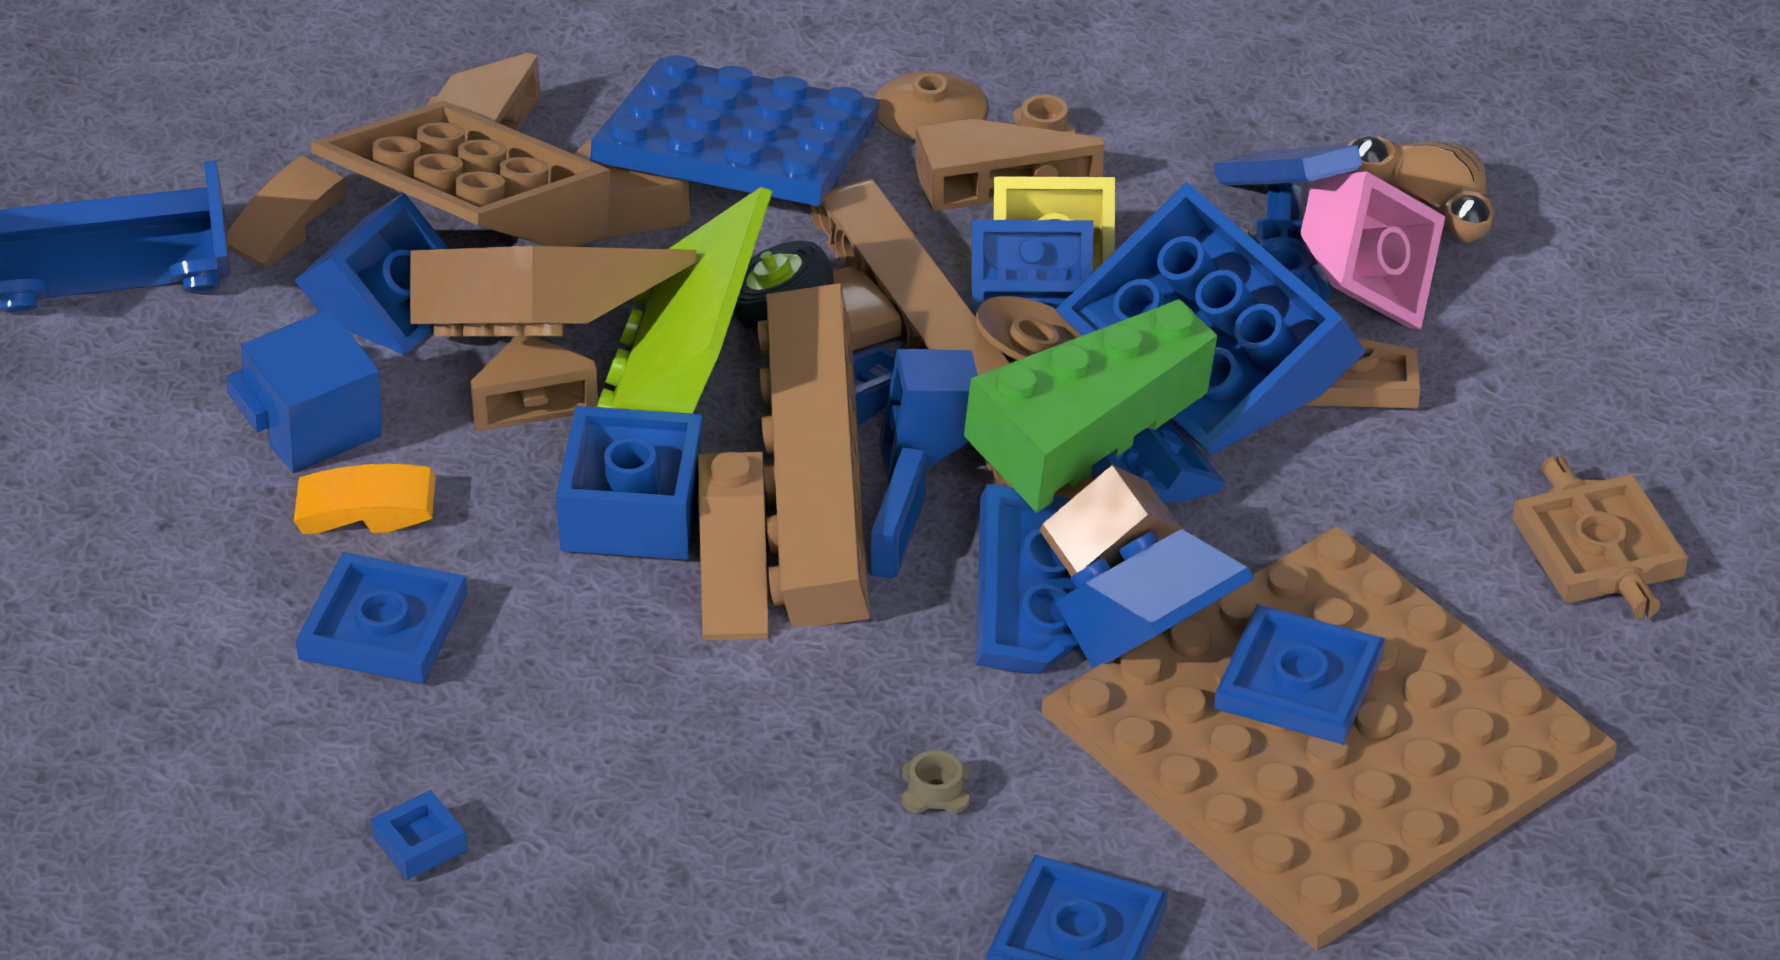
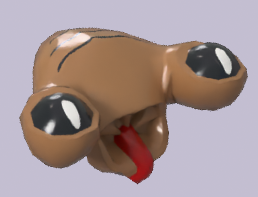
M1364 136L1352 140L1348 144L1358 145L1362 166H1359V170L1347 173L1367 171L1444 215L1443 229L1447 227L1452 237L1462 243L1475 242L1483 238L1491 228L1495 219V212L1490 200L1486 197L1488 184L1486 170L1481 158L1472 149L1450 142L1436 141L1397 144L1380 136Z

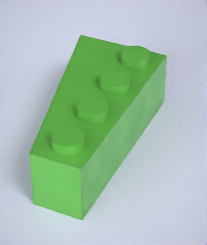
M1178 299L975 376L970 381L964 437L1031 508L1038 513L1053 503L1054 493L1064 485L1069 484L1074 488L1091 476L1092 466L1108 454L1118 457L1131 448L1134 436L1147 427L1156 430L1207 394L1217 335L1188 306Z

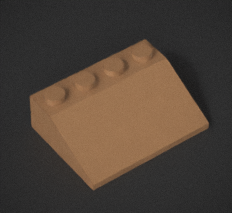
M446 101L437 102L311 142L312 154L481 227L545 246L583 247L584 244L608 236L610 169Z
M563 246L411 251L410 324H434L433 336L442 337L563 336V324H587L696 263V250Z

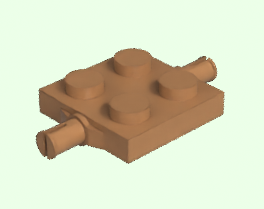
M1557 455L1556 460L1554 456L1548 458L1542 464L1541 471L1553 488L1541 495L1515 500L1512 520L1564 602L1569 604L1618 593L1624 596L1636 618L1644 619L1645 614L1647 618L1655 615L1660 608V601L1654 596L1648 585L1684 577L1688 556L1633 474L1606 480H1582L1576 477L1564 456Z

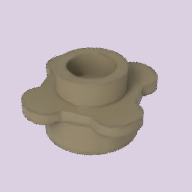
M929 750L918 754L902 768V777L908 782V790L902 794L903 807L912 813H922L926 809H945L952 814L963 812L970 803V796L964 791V782L969 779L970 775L969 767L947 751Z

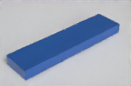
M1358 145L1265 150L1213 163L1216 178L1220 183L1224 185L1311 182L1359 170L1362 162Z

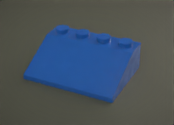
M1188 182L1173 194L1055 309L1062 319L1083 336L1178 299L1188 306L1217 335L1207 394L1171 419L1210 455L1318 398L1366 352L1345 319Z

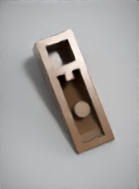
M972 118L916 126V171L933 212L994 203V177H1103L1105 144L1102 137Z
M763 452L698 454L703 641L768 639Z

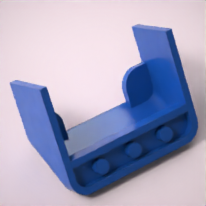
M216 160L204 161L207 187L0 209L1 312L34 310L37 308V299L183 283L185 292L220 288V279L231 275L223 191Z

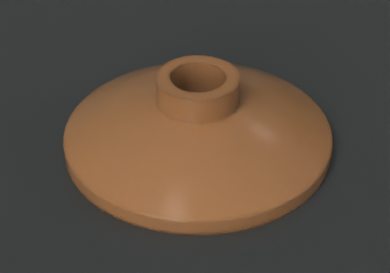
M917 71L903 74L884 84L874 98L880 100L877 115L878 122L891 133L916 141V126L972 118L984 120L987 113L986 97L977 85L962 76L942 71Z
M998 296L989 298L981 303L975 317L981 334L993 346L1005 353L1011 363L1081 337L1077 331L1058 315L1055 308L1022 297Z

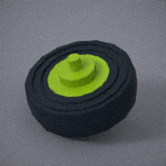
M798 240L781 243L753 256L750 259L733 314L745 326L758 328V321L768 320L767 294L834 284L832 265L826 253L814 242Z

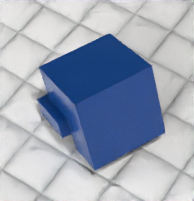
M331 308L241 344L242 370L226 376L227 393L257 433L268 428L269 445L292 473L382 436L379 370Z

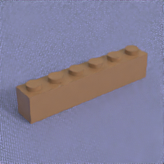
M841 283L767 294L768 320L758 321V337L763 358H770V367L760 369V384L765 406L772 405V415L762 417L765 448L768 455L774 454V465L764 466L765 486L769 503H776L777 515L767 516L766 518L771 553L779 554V566L769 567V584L774 606L785 605L791 627L825 626L870 619L852 328Z

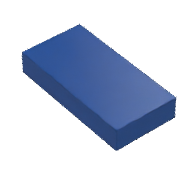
M902 447L871 531V576L888 579L897 578L926 499L927 456H924V451Z

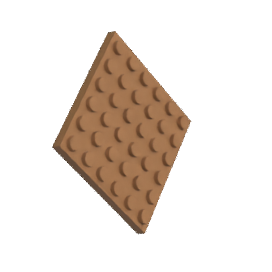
M1338 526L1333 527L1253 574V580L1111 662L1098 665L1042 698V714L1316 951L1614 759L1617 743ZM1257 604L1385 638L1383 657L1344 745L1214 709L1215 692Z

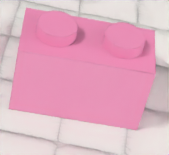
M1367 171L1339 174L1312 181L1300 234L1332 287L1405 327L1419 330L1422 328L1445 216Z

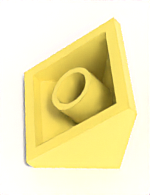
M994 177L993 220H1093L1094 272L1115 252V177Z

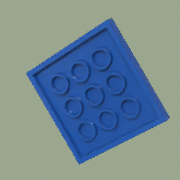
M680 55L659 58L591 139L590 161L749 193L764 187L773 191L771 197L820 206L873 128L877 119L880 100L863 97V93L854 88L836 87L827 90L808 86L806 81L797 77L783 76L769 79L754 76L750 70L739 66H724L717 69L697 65V62L690 57Z

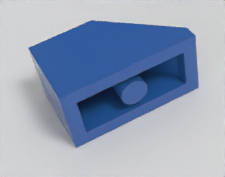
M897 349L879 438L888 484L902 447L924 451V456H927L928 469L969 442L964 437L970 381L971 378L978 376L972 350Z

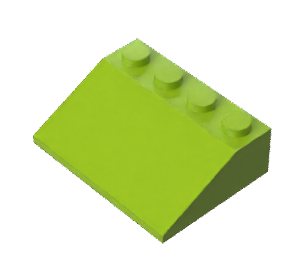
M764 187L758 188L669 248L696 250V263L635 296L633 303L643 306V311L632 308L619 340L620 343L630 346L629 350L618 347L605 383L616 386L613 392L604 388L596 407L693 414L721 351L773 191Z

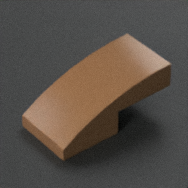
M300 155L274 176L255 195L227 231L229 250L263 269L268 268L307 240L306 224L346 197L345 178Z
M851 266L833 271L834 284L841 283L849 313L853 350L901 336V316L885 294L870 278Z

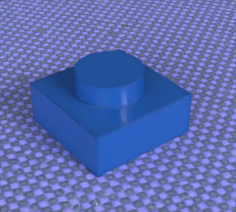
M432 790L371 818L373 838L407 880L468 851L466 831Z

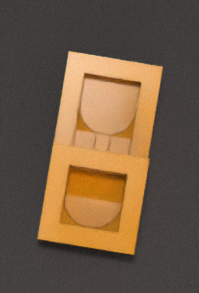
M386 463L340 467L301 476L298 480L293 521L302 534H319L361 520L365 522L371 533H389L431 520L436 475L431 467Z

